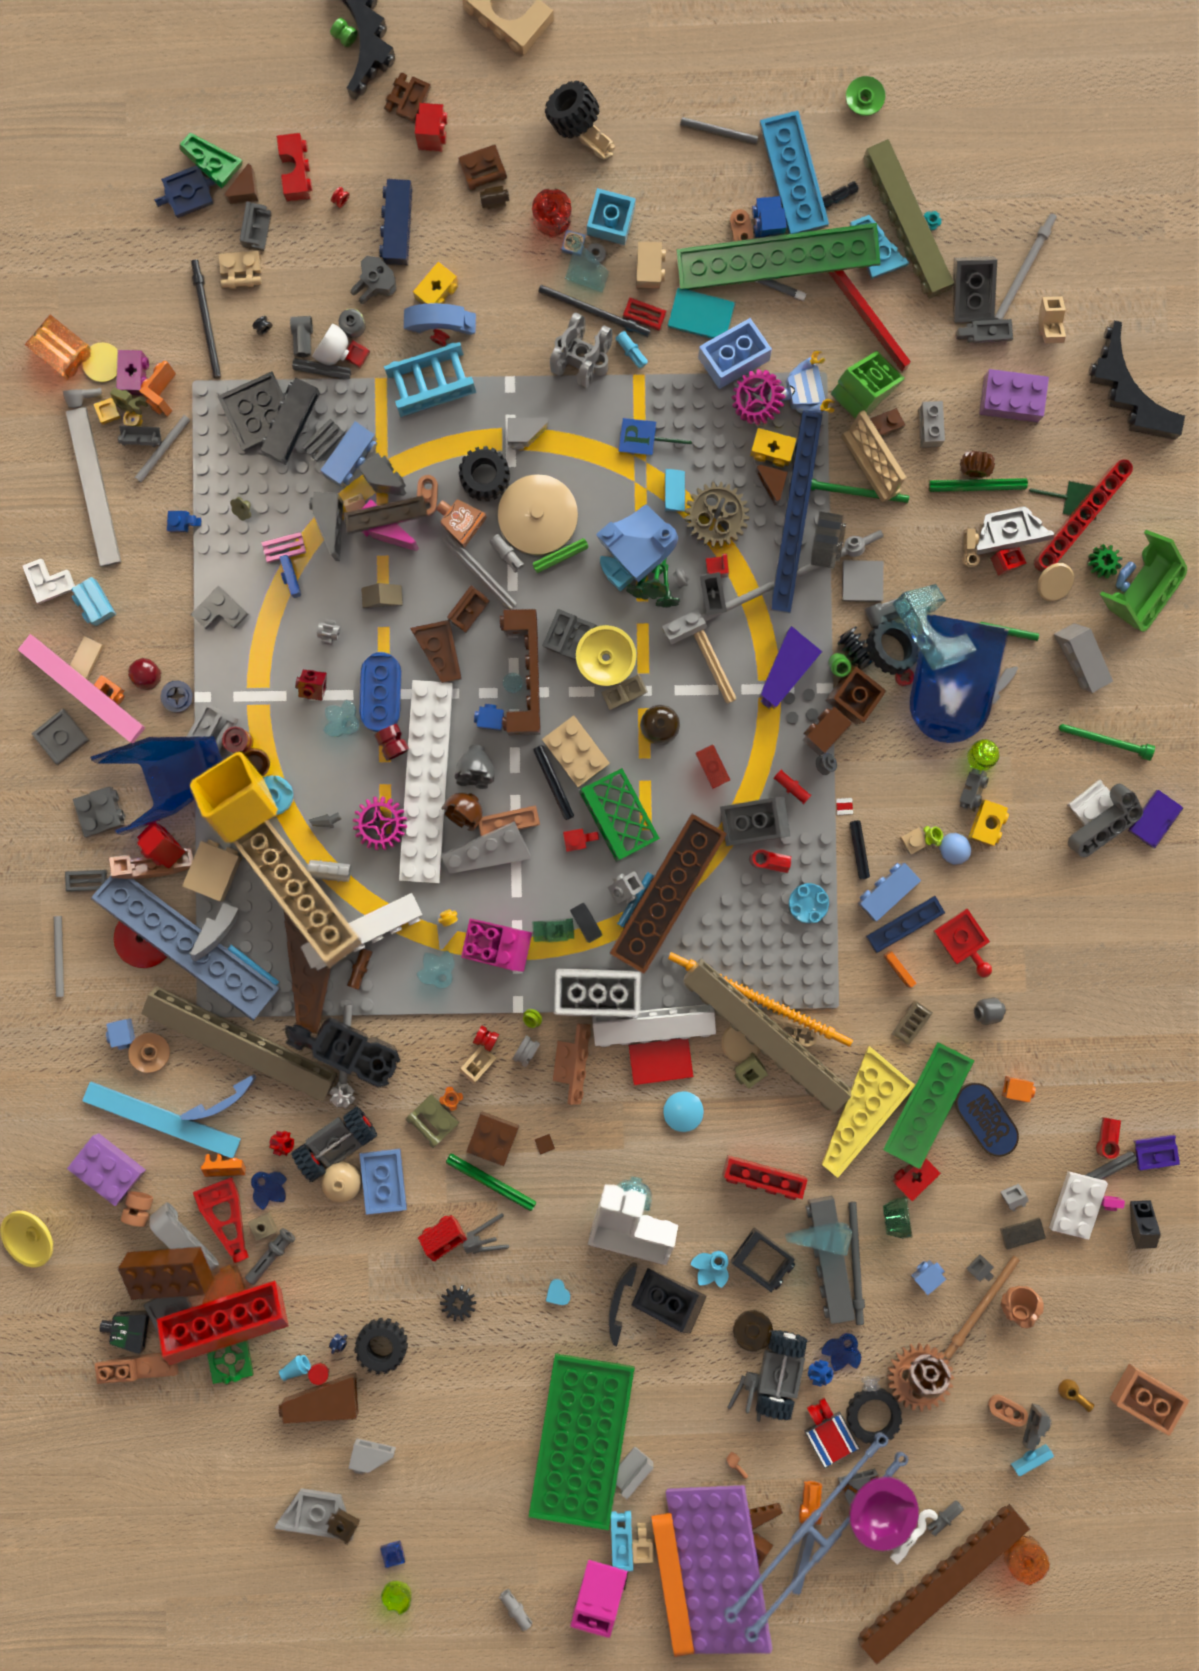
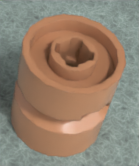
M129 1191L125 1201L127 1207L123 1208L120 1221L132 1226H146L149 1217L147 1210L151 1209L154 1197L142 1192Z

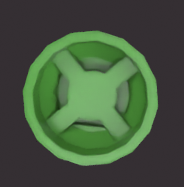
M339 18L332 25L330 35L335 39H339L341 44L348 48L355 42L358 31L352 26L349 27L347 21L343 18Z

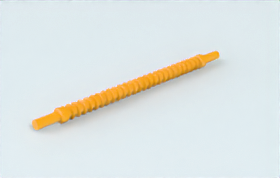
M672 952L668 957V960L685 967L686 971H689L696 964V961L684 959ZM727 976L723 977L747 999H751L752 1003L756 1001L757 1005L762 1004L763 1008L766 1006L767 1010L772 1009L773 1013L776 1011L778 1015L782 1014L783 1018L793 1019L794 1023L797 1021L799 1022L798 1025L803 1024L804 1028L809 1027V1030L813 1029L814 1033L819 1032V1035L823 1034L829 1040L832 1038L848 1047L851 1046L853 1040L835 1032L834 1028L830 1026L827 1028L826 1024L821 1025L820 1021L816 1023L815 1019L810 1020V1016L806 1018L805 1014L800 1015L799 1011L796 1013L795 1009L790 1010L789 1006L785 1008L784 1004L779 1005V1001L775 1003L774 999L769 1000L768 996L765 998L763 994L759 995L758 991L753 992V989L748 990L747 986L744 988L742 987L743 984L738 985L737 981L734 983L732 979L728 980Z

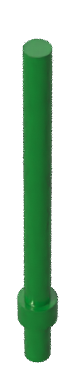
M812 478L810 491L817 489L880 499L875 490L819 482ZM898 494L889 499V501L908 503L909 495Z

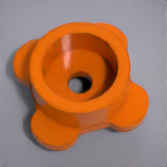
M447 1087L446 1093L440 1097L439 1101L442 1105L445 1104L451 1111L457 1109L459 1101L463 1100V1094L454 1091L453 1087Z

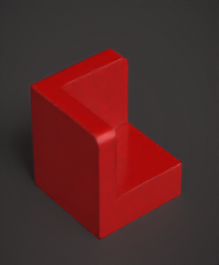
M727 553L722 554V557L705 559L707 574L720 572L721 578L728 577Z

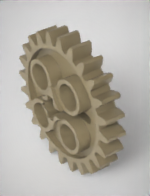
M712 482L711 488L704 484V491L697 488L698 495L691 494L693 501H687V505L691 507L685 509V513L690 514L685 517V521L691 522L687 525V529L693 528L691 536L698 534L697 542L703 538L705 546L708 542H711L712 548H714L715 543H718L720 548H722L724 541L729 546L731 544L730 539L732 538L734 541H737L738 537L736 534L742 536L744 532L741 528L746 529L748 526L743 522L750 519L749 516L744 515L750 511L749 508H744L747 501H741L743 493L736 495L738 488L731 491L730 484L726 488L723 487L722 482H720L719 487H716L715 483ZM708 498H714L717 501V504L714 506H710L707 504L706 500ZM724 498L725 502L720 516L717 518L713 531H710L709 528L713 521L714 513H716L721 499ZM732 505L735 508V512L727 513L725 507ZM699 517H708L709 523L701 524ZM723 523L727 525L728 530L721 532L718 530L717 525Z

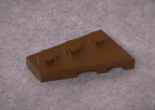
M450 620L410 628L440 681L445 683L462 680Z

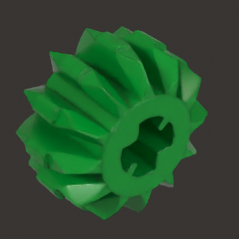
M1102 544L1100 548L1095 547L1092 550L1093 554L1088 555V558L1092 561L1088 562L1087 566H1093L1090 573L1097 571V578L1103 575L1105 579H1108L1110 575L1114 576L1117 574L1116 569L1122 567L1118 562L1123 560V557H1117L1116 554L1119 553V550L1113 551V545H1109L1106 548L1105 544Z

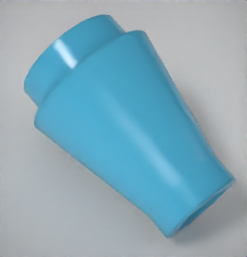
M297 1355L284 1368L279 1370V1375L283 1381L307 1374L308 1370L311 1369L310 1362L305 1355Z

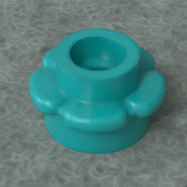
M928 211L924 214L930 231L936 230L941 225L942 218L937 211Z

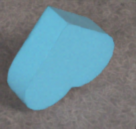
M552 1280L549 1285L546 1302L566 1305L570 1301V1292L565 1289L562 1280Z

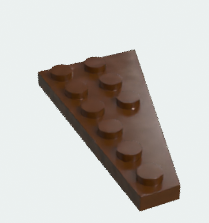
M284 910L296 1024L317 1034L332 967L328 968L326 966L320 970H317L316 967L311 969L301 948L302 945L309 943V941Z

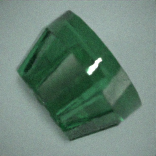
M899 1197L884 1204L883 1212L887 1235L902 1239L913 1238L907 1197Z

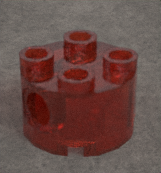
M544 189L534 198L532 216L538 231L553 238L565 232L572 221L571 201L567 194L560 189Z

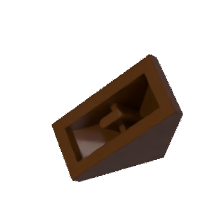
M249 163L224 194L230 204L259 201L255 172Z
M759 465L756 467L755 472L774 505H777L781 499L788 472Z

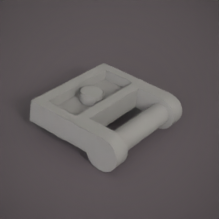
M205 702L187 738L220 755L223 745V733L226 729L233 727L234 724L236 725L239 719ZM221 718H224L227 721L213 745L209 741Z

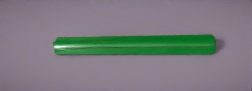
M1028 479L931 480L929 482L930 492L1026 490L1028 488Z
M450 1154L448 1156L446 1164L523 1208L529 1211L534 1209L536 1205L535 1200L456 1155Z

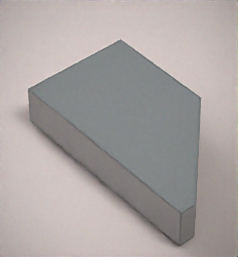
M436 912L439 948L444 949L458 931V922L456 921L444 927L438 921L442 912Z

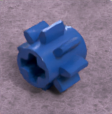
M819 1360V1362L815 1361V1363L809 1366L808 1377L813 1380V1385L822 1387V1385L826 1386L832 1381L833 1370L831 1367H828L829 1362Z

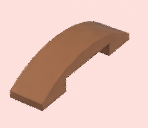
M183 848L186 852L169 869L163 865L158 866L151 858L149 860L145 857L130 859V855L110 857L111 877L142 879L188 870L193 861L192 849Z

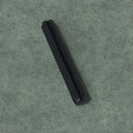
M542 745L535 747L533 751L564 819L569 820L574 817V813L546 751Z

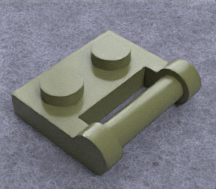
M432 1093L405 1119L421 1132L430 1142L429 1145L432 1148L459 1124V1121ZM420 1113L440 1132L437 1136L417 1118Z

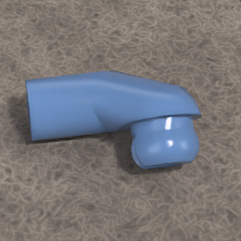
M1128 562L1119 572L1116 587L1122 592H1125L1130 587V583L1126 579L1136 569V565L1133 562Z

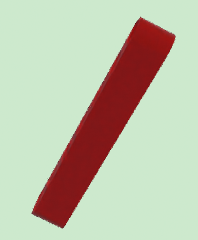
M1122 459L1109 468L1054 534V539L1049 540L1034 559V566L1038 571L1043 572L1047 567L1058 563L1133 472V465L1129 460ZM1118 466L1123 467L1124 474L1119 473ZM1106 481L1111 483V490L1106 487ZM1093 496L1099 499V505L1093 502ZM1080 511L1086 514V520L1080 517ZM1068 526L1073 528L1074 535H1070L1067 532ZM1055 542L1061 544V551L1055 548ZM1042 557H1046L1048 559V566H1045L1042 563Z

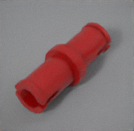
M782 769L773 778L786 789L788 794L791 793L803 805L812 796L798 784L797 780L794 781Z

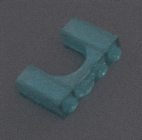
M937 584L903 592L892 603L933 671L964 662L977 651L967 634L947 638L938 634L930 626L926 614L935 612L946 601Z

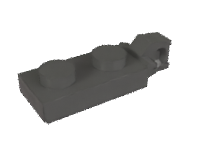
M1012 319L972 321V323L966 325V328H958L956 340L967 339L968 343L1012 341Z

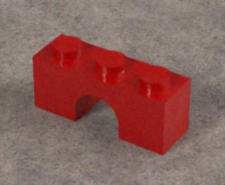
M301 133L276 135L278 153L282 163L291 162L296 164L295 169L291 173L281 174L283 194L286 201L310 199V191H313L312 181L308 179L307 172H310L309 159L305 158V153L308 152L307 141L302 139Z

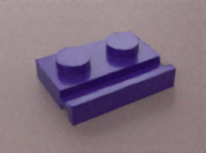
M1166 1135L1133 1140L1138 1170L1180 1165L1175 1140L1176 1136Z

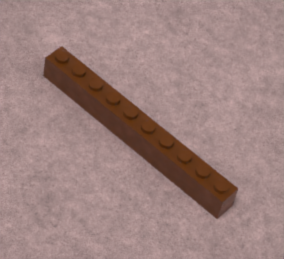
M1010 1504L1000 1508L992 1520H987L982 1525V1529L977 1533L971 1534L967 1538V1542L961 1547L955 1548L948 1559L939 1562L931 1574L928 1573L923 1576L921 1582L916 1587L910 1588L900 1601H895L889 1611L879 1615L872 1626L861 1631L858 1640L863 1650L876 1665L879 1664L1030 1530L1027 1523Z

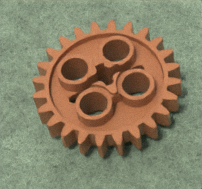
M918 1343L916 1349L910 1344L909 1351L903 1347V1354L901 1355L896 1352L898 1359H891L894 1367H888V1370L892 1372V1374L887 1375L888 1380L892 1381L888 1383V1386L894 1388L891 1393L893 1396L898 1395L896 1399L898 1402L903 1401L904 1407L910 1404L913 1411L916 1409V1406L919 1407L921 1412H923L924 1406H927L930 1411L931 1404L939 1407L937 1401L945 1402L943 1395H950L947 1389L937 1398L928 1399L919 1395H913V1389L910 1387L908 1377H902V1373L904 1370H909L911 1367L910 1363L921 1355H933L932 1357L937 1360L939 1358L942 1360L945 1355L943 1352L938 1353L936 1347L930 1351L929 1344H926L924 1349L920 1343ZM947 1358L943 1359L946 1365L950 1363ZM948 1366L949 1371H953V1368ZM949 1382L948 1388H953L952 1383Z

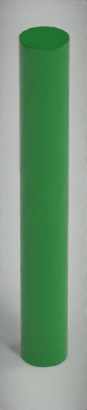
M981 621L978 627L980 630L1034 641L1039 639V633Z

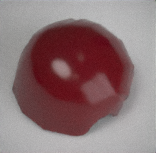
M140 658L129 666L128 676L137 688L150 690L160 682L161 670L151 659Z

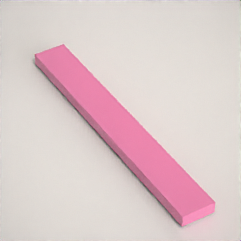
M30 634L18 650L129 742L134 743L146 728L33 635Z

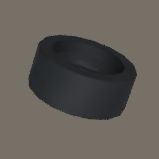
M584 902L570 910L588 943L602 936L598 925Z

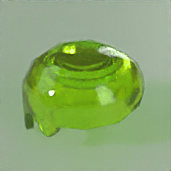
M978 740L967 752L968 763L972 768L980 771L990 770L1000 758L999 748L991 740Z
M390 1581L381 1592L382 1603L388 1611L393 1610L398 1615H402L410 1608L412 1591L402 1581Z

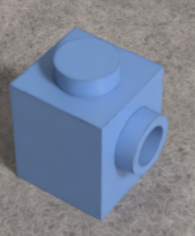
M132 1019L107 1023L108 1032H106V1040L110 1043L111 1047L118 1046V1050L129 1048L135 1039Z
M930 1260L919 1264L916 1268L917 1271L911 1275L927 1295L946 1280L942 1275L945 1272L937 1262L933 1264Z

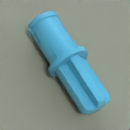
M626 331L621 332L615 340L624 349L625 355L629 356L638 368H643L648 363L647 359L638 349V344L633 343Z

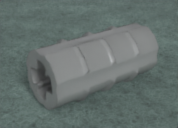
M310 860L308 872L313 878L318 880L349 882L351 864Z

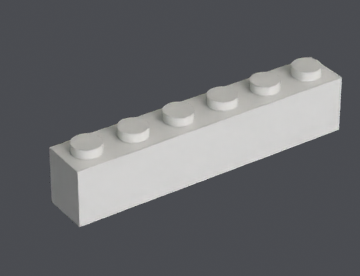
M410 893L348 923L362 942L353 951L357 952L365 948L364 943L370 940L372 943L382 940L383 934L389 931L392 935L402 930L401 926L406 923L410 926L419 922V917L422 916V913L413 894ZM310 943L301 946L311 969L316 967L317 970H320L327 966Z
M710 1004L639 1011V1016L592 1015L595 1046L608 1047L611 1044L628 1045L632 1042L648 1043L652 1040L668 1041L673 1038L688 1039L693 1036L709 1037L716 1034L714 1008Z

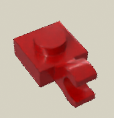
M583 828L563 832L567 852L587 848L586 842L600 840L598 832L584 834Z

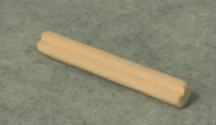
M702 630L695 633L694 637L725 702L728 704L735 701L736 696L705 631Z

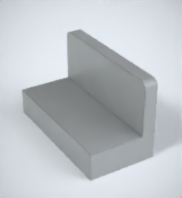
M633 1447L619 1464L616 1485L621 1488V1495L626 1499L632 1495L654 1468L653 1461L636 1447Z

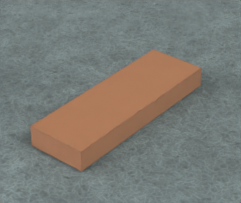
M536 805L482 817L478 824L480 835L483 836L514 821L519 830L539 826L540 821Z

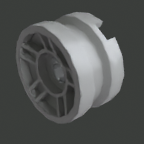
M526 1035L512 1060L521 1062L522 1066L526 1068L540 1043L537 1041L533 1042Z

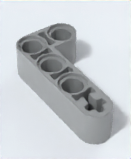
M166 1202L150 1216L149 1225L151 1230L170 1249L201 1247L211 1272L219 1266L215 1256L178 1221V1213L170 1203Z

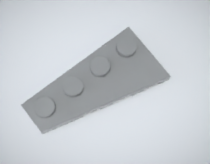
M515 821L441 854L450 874L532 859Z

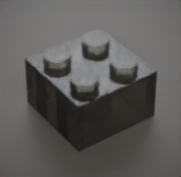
M819 511L812 548L811 565L835 569L836 562H840L847 524L843 523L844 515Z

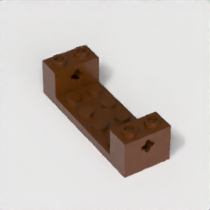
M536 609L503 610V616H500L501 631H504L506 636H525L526 650H529V655H525L526 670H530V675L526 676V688L530 690V696H526L527 709L531 710L506 712V717H503V729L507 731L509 736L541 735Z

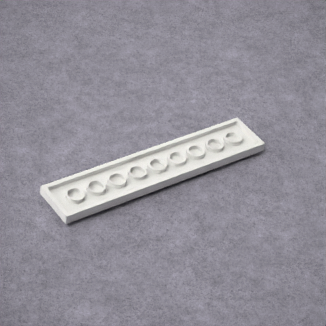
M412 680L408 739L410 750H408L405 812L403 813V817H407V820L403 821L407 828H402L405 836H402L399 881L440 883L445 809L442 810L441 807L446 799L453 683Z

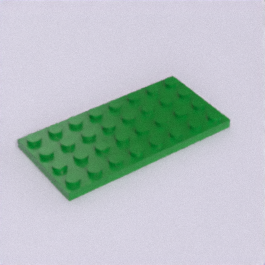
M555 1353L528 1517L609 1530L635 1366Z

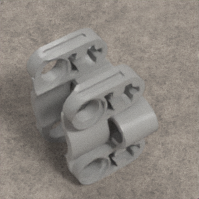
M574 313L569 321L567 330L555 340V348L550 357V369L552 373L562 376L566 366L570 364L580 369L579 373H577V384L588 388L594 375L603 376L608 372V357L606 354L612 344V329L603 326L598 335L594 336L595 346L582 341L586 330L585 317ZM582 353L585 354L584 357L577 356ZM603 362L602 365H596L595 363Z

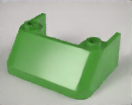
M1149 530L1144 531L1149 541V545L1142 551L1145 565L1124 594L1116 592L1113 595L1105 592L1100 593L1101 598L1111 612L1142 632L1149 629L1187 574V565L1174 541Z

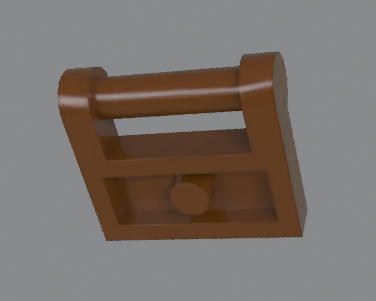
M496 144L458 157L470 191L476 190L475 187L498 179H507ZM494 168H497L498 170L496 172L478 177L476 179H472V176L492 170Z

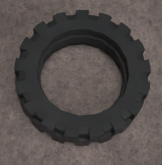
M887 620L880 623L868 634L869 637L866 639V644H868L866 647L867 653L869 652L870 660L874 661V665L877 668H881L882 672H889L890 675H900L918 661L917 658L920 655L918 651L920 648L919 643L916 642V636L912 635L911 630L908 627H904L903 623H896L894 620L888 622ZM882 635H890L899 641L904 651L903 661L892 659L887 655L881 643Z
M877 1387L863 1388L860 1393L856 1392L854 1394L855 1397L850 1399L849 1407L846 1410L847 1422L856 1438L861 1439L866 1444L871 1443L872 1445L874 1436L879 1432L886 1435L888 1440L890 1439L891 1441L895 1433L898 1434L900 1424L902 1425V1411L894 1396L885 1389H878ZM871 1400H881L887 1404L891 1412L888 1425L876 1432L863 1429L858 1422V1411L863 1404ZM880 1437L878 1442H883L884 1437Z

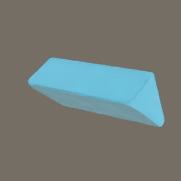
M665 469V511H685V471Z

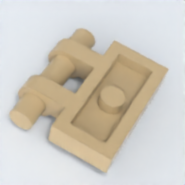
M258 250L219 254L221 276H229L228 279L221 280L222 288L237 289L240 286L252 288L254 285H262L261 276L254 277L253 274L261 273L260 253ZM246 274V278H236V275Z

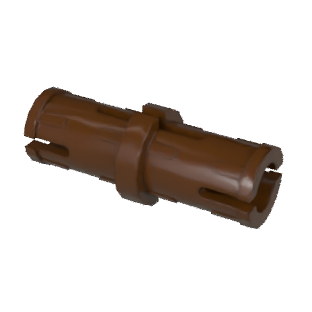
M364 948L359 951L355 965H352L353 970L347 986L357 990L360 989L364 974L368 971L367 966L373 953L372 951Z

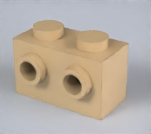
M638 242L636 288L660 289L661 282H665V269H661V262H665L666 250L662 249V242Z

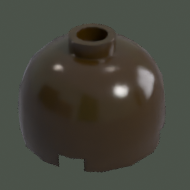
M652 706L645 711L641 718V733L652 744H668L679 733V717L669 706Z

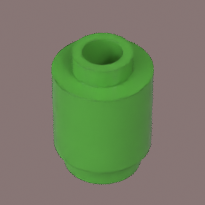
M835 653L829 658L828 666L835 676L845 677L850 673L851 663L844 654Z

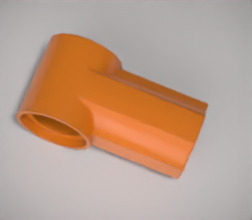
M816 1481L804 1482L803 1502L800 1504L799 1510L800 1523H804L821 1506V1483ZM822 1516L814 1525H821Z

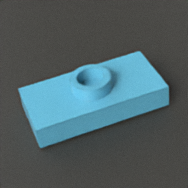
M1045 1444L1035 1451H1027L1022 1458L1011 1463L1017 1475L1022 1476L1054 1458V1455Z

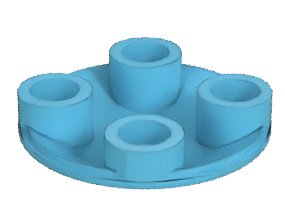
M806 883L796 887L789 898L791 914L803 923L819 922L826 915L829 908L827 893L816 884Z
M683 1091L677 1092L667 1099L663 1113L665 1121L672 1129L679 1132H688L695 1129L701 1123L704 1109L696 1095Z

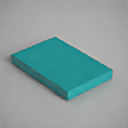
M677 288L667 328L713 339L728 331L735 302Z

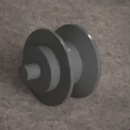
M825 753L823 756L817 757L816 767L822 775H828L830 772L836 771L837 762L832 754Z

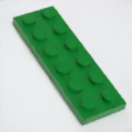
M937 1042L883 1151L921 1169L975 1060Z

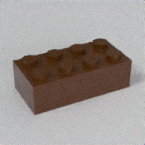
M201 1247L127 1252L118 1267L131 1300L205 1295L214 1279Z

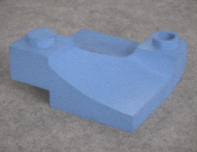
M647 504L618 522L608 523L596 534L600 543L637 582L663 562L671 554L678 542V535L675 529L669 523H665Z

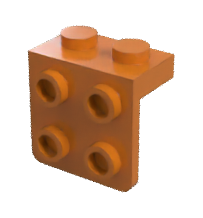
M165 360L155 366L153 374L149 379L144 380L140 392L145 397V402L151 406L150 408L159 415L163 413L168 417L172 409L159 395L176 373Z

